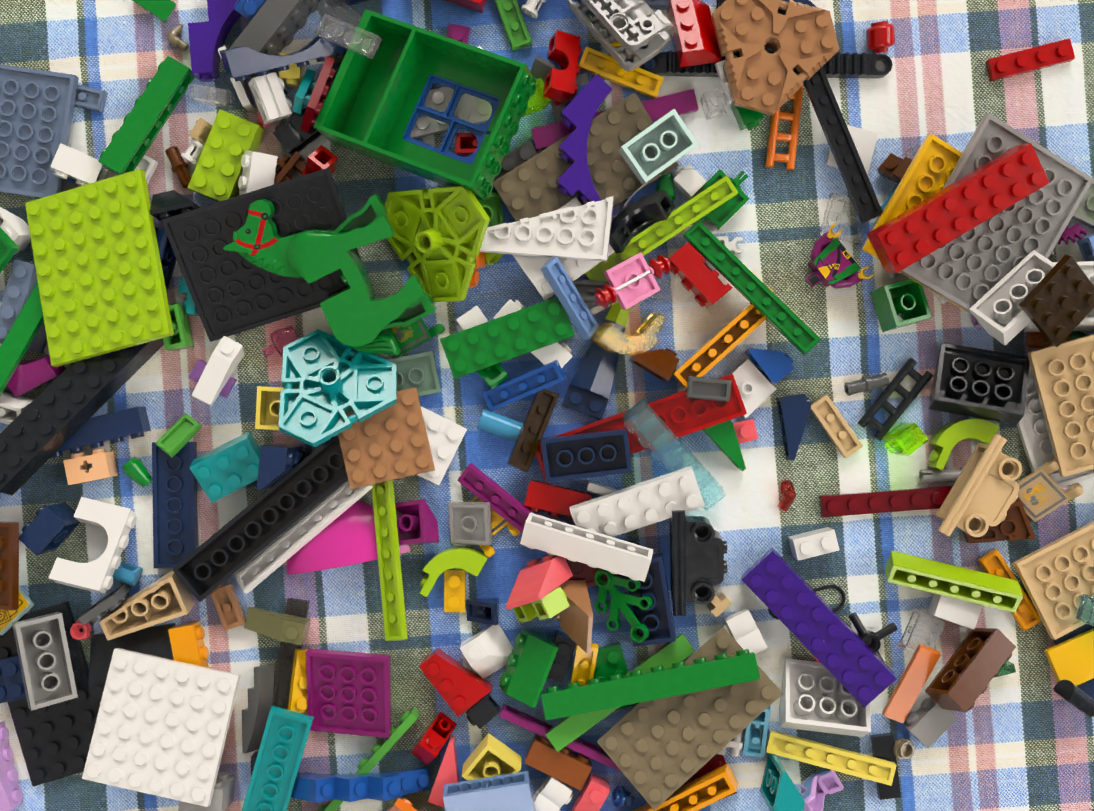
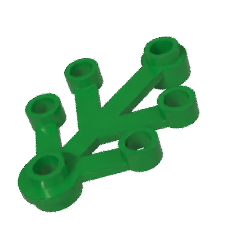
M599 568L594 577L595 583L599 586L595 609L599 613L609 609V602L606 600L607 592L609 591L612 601L609 620L606 623L607 628L610 631L620 628L621 621L618 618L620 609L632 627L630 630L631 639L637 643L643 642L648 638L649 630L644 624L639 623L628 604L638 606L642 610H647L653 604L652 599L649 596L640 598L619 592L615 585L627 587L629 591L634 592L640 588V580L636 581L618 577L607 570ZM604 574L608 577V581L604 579ZM631 581L636 584L635 588L631 586ZM643 600L647 601L648 606L643 604ZM600 602L604 604V609L600 607ZM612 621L616 623V627L612 625ZM639 629L643 631L644 635L639 633Z

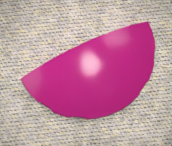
M356 501L287 560L288 575L377 560L373 506L366 504L364 501ZM410 545L399 546L400 554L410 552Z

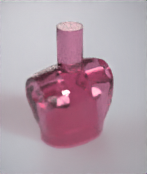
M292 325L278 329L270 334L273 344L263 349L262 353L265 357H268L278 352L283 357V347L300 337Z

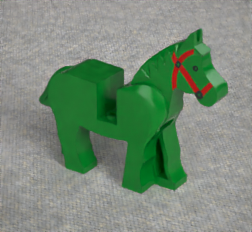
M378 193L369 197L368 202L360 211L350 215L335 230L312 229L285 237L278 235L276 225L272 221L275 212L273 203L266 199L257 200L249 206L244 226L233 232V242L223 248L226 251L238 252L250 263L271 273L286 277H302L309 284L341 269L340 276L345 285L349 284V287L326 297L320 303V306L337 340L364 353L399 355L401 350L394 336L389 333L380 332L392 327L407 326L436 312L437 309L428 290H424L416 273L411 275L405 285L396 293L387 297L375 298L370 277L353 249L392 237L396 234L386 216L388 212Z

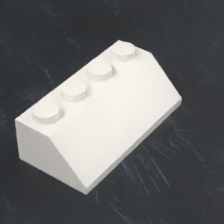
M1033 250L969 309L988 334L1003 345H1006L1031 322V319L1019 304L1056 264Z

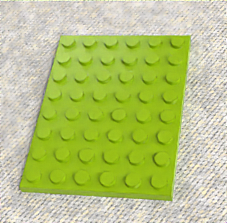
M142 169L134 170L25 203L51 366L66 365L174 335L153 216L150 213L151 203L145 171Z

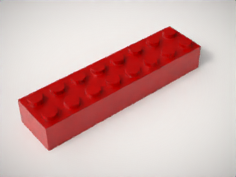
M1032 143L1017 145L869 232L867 236L885 272L898 273L1050 182Z

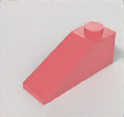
M453 736L450 737L428 799L429 803L445 808L443 801L444 784L460 782L456 741Z
M590 772L570 811H599L610 792L609 781Z

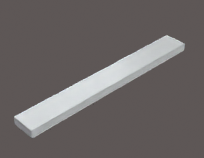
M347 480L235 575L242 591L248 594L371 490L373 485L350 490L349 481Z

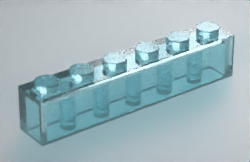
M644 399L623 414L625 419L624 426L630 433L635 432L639 436L637 438L639 443L645 449L649 447L652 451V457L656 462H662L666 466L664 469L667 473L692 466L705 504L703 508L706 511L726 496L723 487Z

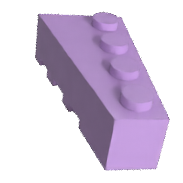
M5 721L0 722V811L13 810L23 802V793L19 788L18 771L14 766V753L12 748H10L9 731L5 726Z

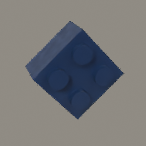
M66 502L49 506L45 505L36 512L37 517L22 528L21 531L23 533L19 536V540L36 555L57 550L81 522L73 517L75 510Z

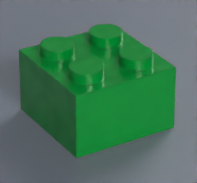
M912 279L886 285L870 292L882 332L932 318L923 286Z

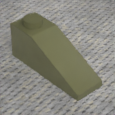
M249 606L244 628L278 641L302 645L307 640L311 619Z

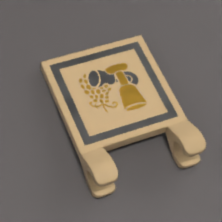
M1054 457L1018 482L1019 492L1017 499L1021 500L1026 514L1034 522L1069 500L1083 494V487L1078 482L1072 484L1064 491L1049 475L1059 469V464Z

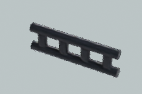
M909 358L889 383V386L884 389L858 422L863 428L867 424L875 428L877 433L874 437L879 441L883 439L933 377L928 371L923 376L913 368L917 362L912 358ZM907 374L917 382L910 392L900 385ZM894 391L904 398L897 408L887 401ZM881 407L891 414L884 424L873 417Z

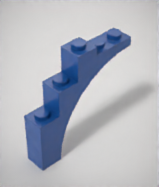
M428 767L366 774L299 773L297 774L291 798L314 803L334 799L346 802L363 799L387 801L401 798V795L430 790V772Z

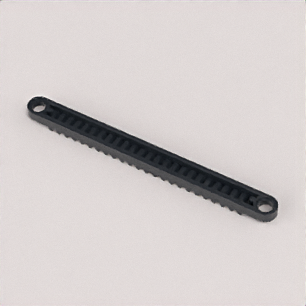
M672 51L660 52L651 58L656 62V67L653 69L646 68L645 64L640 66L641 69L659 76L719 77L715 64L718 62L680 67L677 53ZM739 52L734 53V56L740 57ZM838 52L823 66L827 78H883L891 71L893 64L890 57L884 54H849V52L841 54ZM876 62H883L886 66L885 71H878L875 67ZM793 69L795 74L798 75L799 72L796 69Z

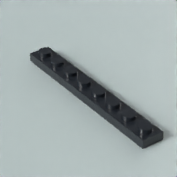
M822 67L808 81L805 80L803 84L861 223L880 216L883 211Z

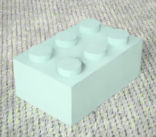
M673 109L621 146L618 151L640 183L644 185L699 144L676 110Z

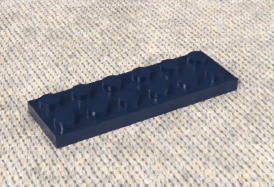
M152 442L154 569L174 568L198 548L197 479L189 468L193 460L197 458V442H188L173 458L155 444L156 442Z

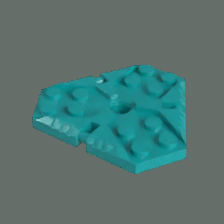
M320 329L283 347L281 383L284 389L280 393L278 424L279 430L316 447L331 439V437L344 432L346 429L352 428V424L356 422L361 423L365 419L372 417V415H376L378 412L397 403V365L375 354L356 351L351 346L338 341L335 336ZM352 411L353 414L347 417L346 414Z

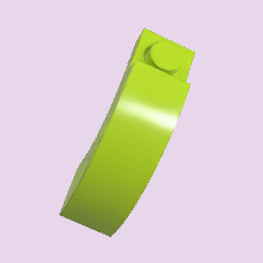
M958 419L945 424L933 435L928 443L936 447L929 455L928 460L930 462L928 466L937 470H943L954 446L964 439L989 444L994 434L997 433L999 425L982 419Z
M464 546L451 547L439 552L423 569L429 576L425 575L419 585L422 587L420 594L427 597L438 577L448 569H463L478 577L488 557L477 549Z

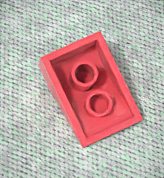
M546 554L542 557V560L534 558L526 562L527 566L520 570L507 601V610L538 601L571 578L573 574L566 558Z

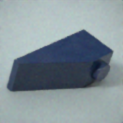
M806 394L776 398L786 460H795L809 416L808 410L811 409V404Z

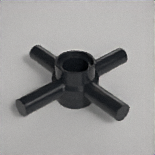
M856 612L851 613L848 617L857 630V635L864 642L867 638L871 637L872 642L868 647L884 662L878 651L881 646L880 640L898 630L896 625L891 623L874 633L865 629Z

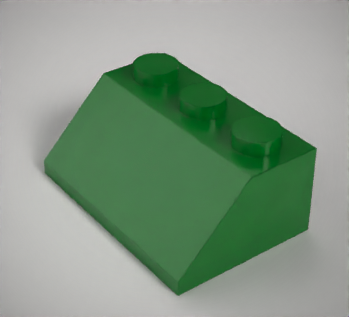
M522 627L520 633L515 638L513 651L508 656L505 672L500 677V688L505 694L532 708H536L558 647L543 633Z

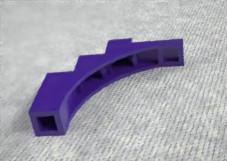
M598 74L592 78L560 114V117H562L561 122L568 129L573 128L574 131L558 148L560 151L559 156L566 163L570 161L572 165L557 180V190L565 197L567 195L572 197L578 192L580 194L578 198L584 204L602 200L593 185L587 160V141L592 120L601 103L612 91V88Z

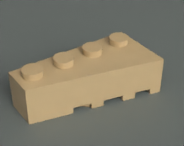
M172 570L123 601L120 606L111 612L109 610L99 623L108 641L186 615L195 603L188 588Z

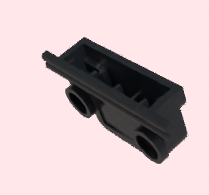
M685 510L672 511V518H670V594L673 602V616L686 615V602H696L700 605L710 603L715 596L712 585H719L724 579V573H727V561L724 560V554H727V541H722L720 533L714 530L706 517H685Z

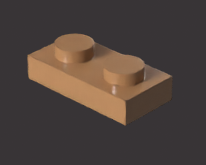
M232 583L220 587L211 595L225 631L245 623L246 618Z

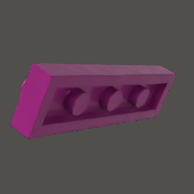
M470 463L457 481L483 502H490V508L523 533L525 522L529 513L532 512L475 465Z

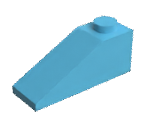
M770 706L745 728L743 755L764 758Z

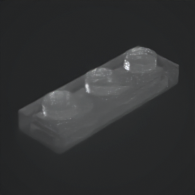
M324 14L315 32L323 39L373 59L382 41L380 36L327 14Z

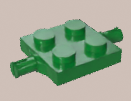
M719 169L690 199L725 177L726 174ZM741 171L734 179L729 177L738 194L699 220L701 223L706 219L719 230L749 200L739 186L748 178L747 174L744 175V171Z

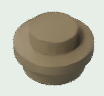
M899 738L894 744L893 751L897 758L905 760L913 756L914 746L910 740Z

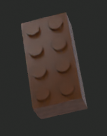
M972 629L926 688L925 692L942 709L966 713L974 707L975 700L979 695L986 691L991 679L999 674L1004 662L1011 658L1016 646L999 629Z

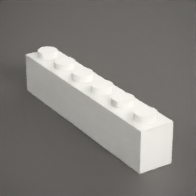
M529 513L520 542L521 545H525L530 549L545 551L549 555H558L573 562H581L592 568H601L612 574L624 575L632 580L645 582L654 550L534 513Z

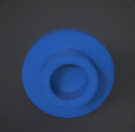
M617 786L613 790L611 798L614 806L621 808L624 804L633 806L635 797L630 796L631 793L625 791L623 786Z

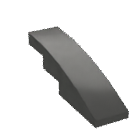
M274 664L254 667V687L248 688V708L242 710V753L246 754L260 748L272 707Z

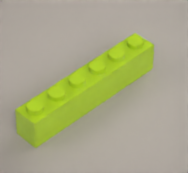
M891 550L885 565L886 579L889 583L1016 613L1023 598L1019 582L1016 580Z

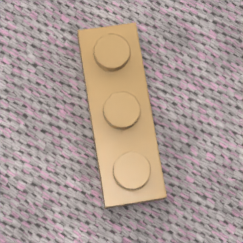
M827 394L811 404V412L844 458L849 457L863 447Z

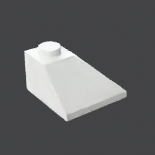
M499 623L498 625H489L463 641L460 646V650L470 666L483 679L507 665L508 656L514 648Z

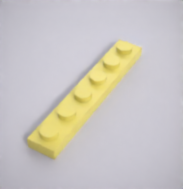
M774 730L769 731L765 748L767 753L892 786L897 766L891 761Z

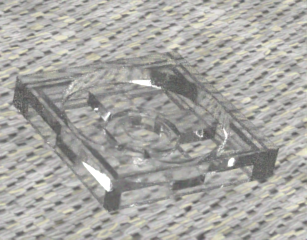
M830 193L819 234L829 233L830 226L828 220H832L838 225L837 233L843 229L841 235L837 237L839 240L860 245L867 222L861 223L859 218L853 217L851 212L854 204L850 197ZM844 202L842 212L830 211L834 204ZM843 215L848 216V223L841 221ZM854 226L859 228L857 234L849 237L845 236L847 227Z

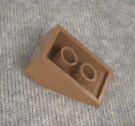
M567 580L560 586L566 593L570 606L555 615L556 620L560 621L561 629L586 653H591L593 612L586 580Z

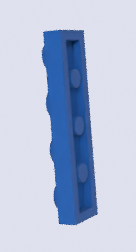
M554 360L499 384L492 390L488 389L482 392V395L489 410L492 412L560 383L566 377L558 360Z

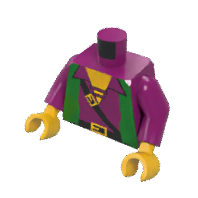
M833 223L829 228V233H824L814 243L810 254L811 262L808 264L813 272L805 277L806 282L811 287L821 282L825 287L831 285L835 289L849 288L861 282L863 278L870 279L875 275V273L870 276L866 275L865 269L871 266L867 265L861 269L837 237L841 235L843 229L838 233L832 230L837 223Z

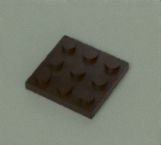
M1065 254L1019 306L1052 346L1058 347L1094 308V285L1073 257Z

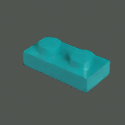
M307 69L295 95L292 112L301 115L303 108L307 107L311 97L309 94L313 92L317 82L314 81L315 71Z

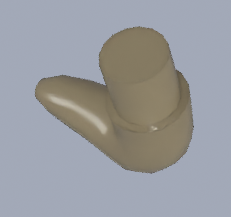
M179 24L167 34V39L173 46L186 52L189 44L178 37L183 29V25Z

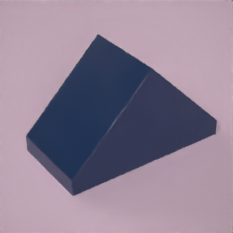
M499 598L466 600L467 621L498 625Z

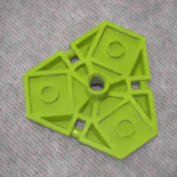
M463 186L388 192L385 208L388 212L386 216L396 234L387 239L401 261L407 260L410 264L407 267L411 275L417 274L424 290H428L433 302L465 300L476 266L475 258L479 256L484 235L490 221L489 216L473 192Z

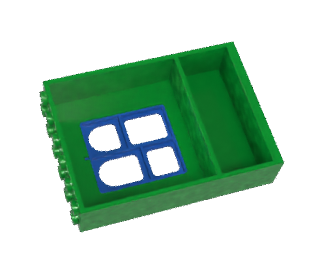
M365 9L314 124V128L334 144L444 186H463L472 191L476 198L485 201L486 197L492 192V183L495 176L499 175L501 171L502 160L509 153L512 137L518 132L519 121L526 114L527 103L530 96L534 95L537 85L529 68L524 63ZM434 83L454 89L451 100L444 112L425 106L426 98ZM466 93L489 102L492 107V114L489 120L478 125L455 117L454 112L461 96ZM420 115L428 116L449 125V129L440 147L437 148L411 138L412 130ZM459 129L469 131L477 137V149L470 156L462 157L449 152L452 141Z

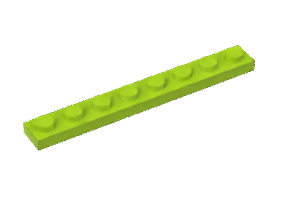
M726 175L672 211L667 220L656 222L633 237L622 253L616 254L614 251L613 254L608 256L607 262L601 261L587 271V277L590 281H607L603 272L640 252L644 257L736 196L738 191Z
M393 480L374 484L372 488L385 641L408 639Z

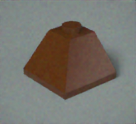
M666 348L665 350L658 349L635 354L630 357L629 361L666 382L670 380L679 359L676 358L677 354L674 351Z

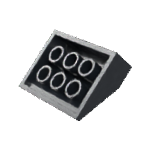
M941 343L931 389L929 409L1017 425L1025 412L1029 358L1027 356Z
M175 623L147 627L108 641L105 634L92 635L88 681L91 703L101 702L115 648L174 660L168 629L175 626Z

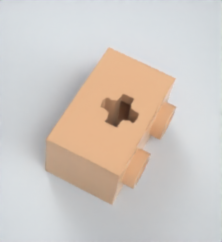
M105 448L92 450V455L85 456L84 453L72 454L71 459L63 460L68 485L118 476L114 452H105Z

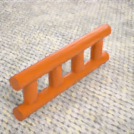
M804 86L789 99L794 101L793 113L782 112L779 108L771 116L766 168H773L774 161L787 163L786 170H794ZM779 120L791 121L790 133L778 132ZM777 141L789 142L788 154L775 153Z

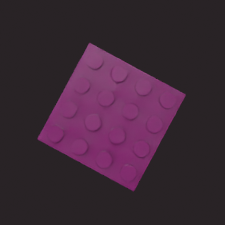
M309 648L306 651L308 715L314 717L310 731L390 738L392 731L390 655Z

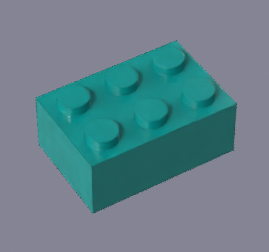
M249 431L194 459L189 468L211 503L258 479L261 448Z

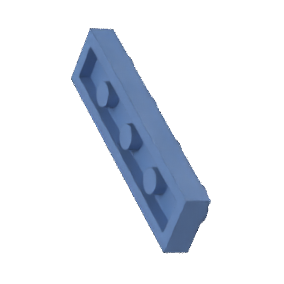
M558 257L550 258L541 268V271L583 340L590 339L599 328V325Z

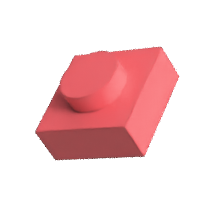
M754 419L733 423L739 444L758 439Z

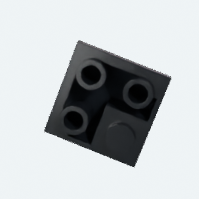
M172 190L153 194L150 213L161 221L162 219L200 207Z

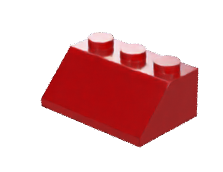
M670 0L667 15L669 21L674 25L671 28L679 66L687 67L722 61L709 5L700 0Z

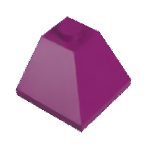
M425 499L395 503L399 546L439 542L438 521Z

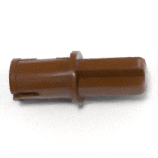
M172 146L165 150L172 165L171 170L177 174L183 188H187L191 180L187 170L188 164L184 162L179 148Z

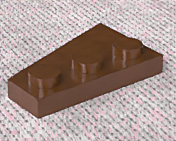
M1018 499L1010 505L1004 521L1000 522L997 526H989L988 531L983 536L973 537L963 532L967 543L1036 539L1023 504Z

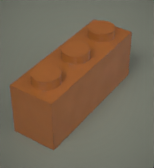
M537 734L534 735L524 756L525 764L580 791L592 770V761H590L589 757L580 753L576 754L567 747L557 752L549 739Z

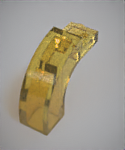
M651 313L641 327L631 335L624 334L613 323L603 322L591 339L599 347L611 353L623 355L644 353L659 342L654 334H657L663 328L662 324L666 321V318L661 313Z

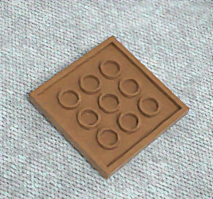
M416 387L397 391L396 404L378 412L376 415H372V417L365 419L361 423L356 422L352 424V428L338 434L350 490L435 471ZM351 411L348 414H346L347 417L352 415L353 412Z

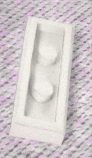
M225 46L218 48L219 55L221 50L227 49ZM230 78L242 106L249 112L256 110L244 81L235 82L234 78Z

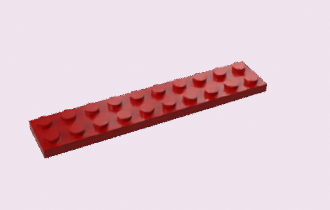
M732 373L718 378L732 380L730 402L687 398L686 390L557 436L627 428L630 454L740 417L747 414ZM540 441V444L536 451V456L546 482L542 446Z

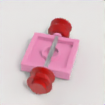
M640 252L603 272L609 285L604 284L603 290L596 288L594 299L599 306L602 305L604 308H607L608 302L616 303L617 298L621 308L625 310L660 291L654 276L661 278L662 272L669 274L671 263L667 257L659 254L657 261L655 259L649 260L648 267Z

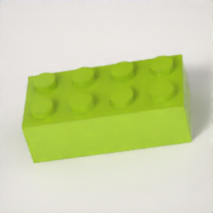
M219 109L187 188L217 202L239 196L238 180L242 176L243 171L241 166L242 156L245 154V150L258 151L266 131L258 124Z

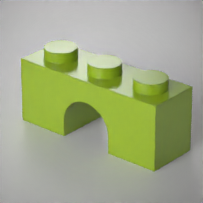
M560 586L538 601L512 609L519 623L529 622L536 617L539 620L550 619L570 605L567 601L566 593Z

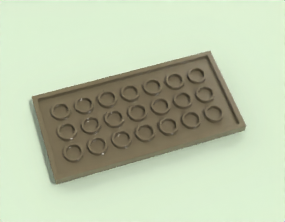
M633 93L595 117L589 130L587 160L590 176L602 200L611 196L614 197L613 207L633 195L643 186L618 151L621 146L653 124L636 93ZM570 134L492 183L515 222L523 218H532L539 216V214L555 211L574 197L578 199L581 205H585L578 198L580 195L578 192L572 197L569 195L565 197L557 190V180L572 165L570 161L566 163L559 156L560 151L558 150L559 146ZM673 163L661 173L670 172L679 166L678 163ZM661 173L652 178V181H648L641 189L660 178Z
M722 627L685 661V665L694 663L693 659L706 657V661L715 659L714 655L722 653L733 656L736 655V651L743 648ZM758 666L760 680L640 702L600 737L597 743L655 810L783 693Z

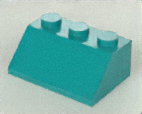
M768 753L760 792L770 811H804L805 801L776 755Z

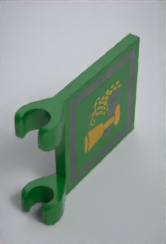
M421 318L407 326L388 328L383 330L382 333H389L394 336L401 350L400 354L395 356L397 358L443 333L445 328L442 324H437L428 330Z

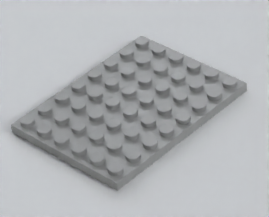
M984 114L942 189L1015 146L1032 143L1050 183L900 272L971 313L969 309L1033 250L1045 258H1049L1094 178L992 114Z

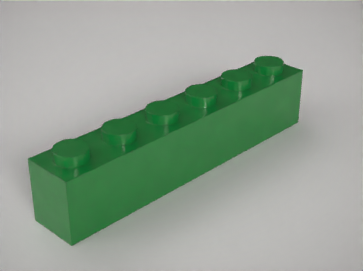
M169 56L159 64L157 73L148 81L143 94L136 99L132 111L124 117L122 126L113 134L112 141L101 152L98 162L116 175L136 169L194 80L195 76L189 67Z

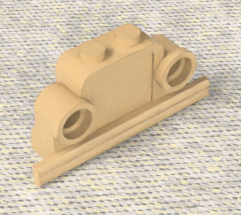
M995 433L989 444H977L935 515L943 520L938 531L950 537L956 527L970 536L981 537L986 534L989 526H997L1000 522L1004 521L1010 505L1018 497L1019 484L1015 480L1022 473V465L1017 459L1000 452L1007 439Z

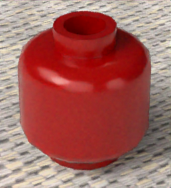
M888 20L871 23V27L866 30L867 48L875 50V54L888 52V47L895 44L894 25L888 24Z

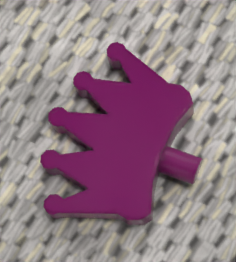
M1079 224L1070 228L1067 225L1057 243L1060 245L1063 240L1065 244H1068V239L1075 243V237L1081 240V234L1087 235V231L1080 227Z

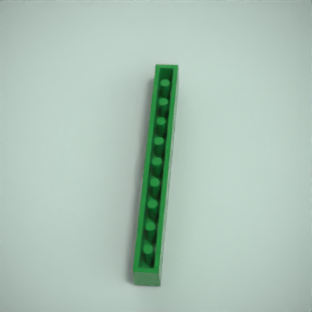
M742 649L736 651V655L728 656L727 653L714 655L715 659L706 661V657L693 659L694 663L685 665V662L681 661L672 663L671 668L664 669L663 665L651 667V672L643 673L642 669L630 671V676L621 677V673L609 675V680L600 681V677L587 680L588 684L579 685V682H572L566 684L567 688L559 689L558 686L545 688L546 692L541 694L545 719L547 721L760 680L755 653L749 652V649Z

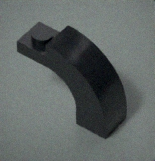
M666 190L649 194L637 200L611 221L609 244L616 254L622 253L633 236L641 229L652 223L667 220L675 205Z

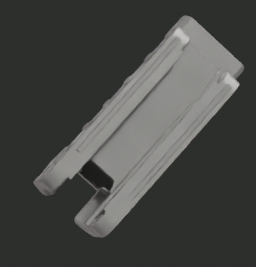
M568 0V6L624 70L632 71L659 54L671 41V38L665 31L670 30L674 25L660 10L654 12L644 0H581V5L579 2H574V0ZM591 11L595 17L587 18L585 13ZM600 27H601L603 30H604V29H607V34H606L604 31H601V32H600V31H599ZM618 41L622 46L614 48L610 43ZM626 57L628 59L633 58V63H631L630 61L625 62Z

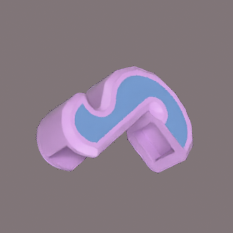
M823 769L817 771L803 781L801 785L803 794L801 796L805 801L804 811H823L825 795L844 789L834 770Z

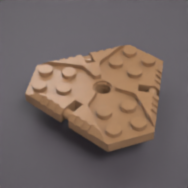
M726 0L711 16L721 57L725 56L726 58L724 69L733 104L772 116L803 86V82L805 80L808 81L840 49L830 11L807 4L804 5L793 0L788 2L783 0ZM778 9L784 10L785 14L782 15L777 13ZM765 47L771 48L774 53H768ZM739 52L740 57L734 58V53ZM793 69H796L799 74L796 75Z

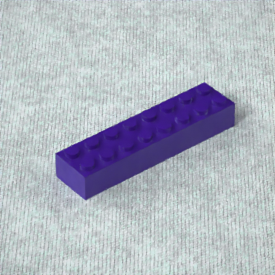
M773 548L767 551L741 576V580L863 707H866L896 680L894 672Z

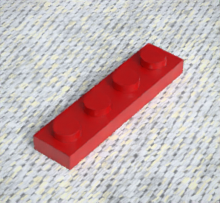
M1069 38L991 58L985 63L990 82L1070 62L1075 59V55Z

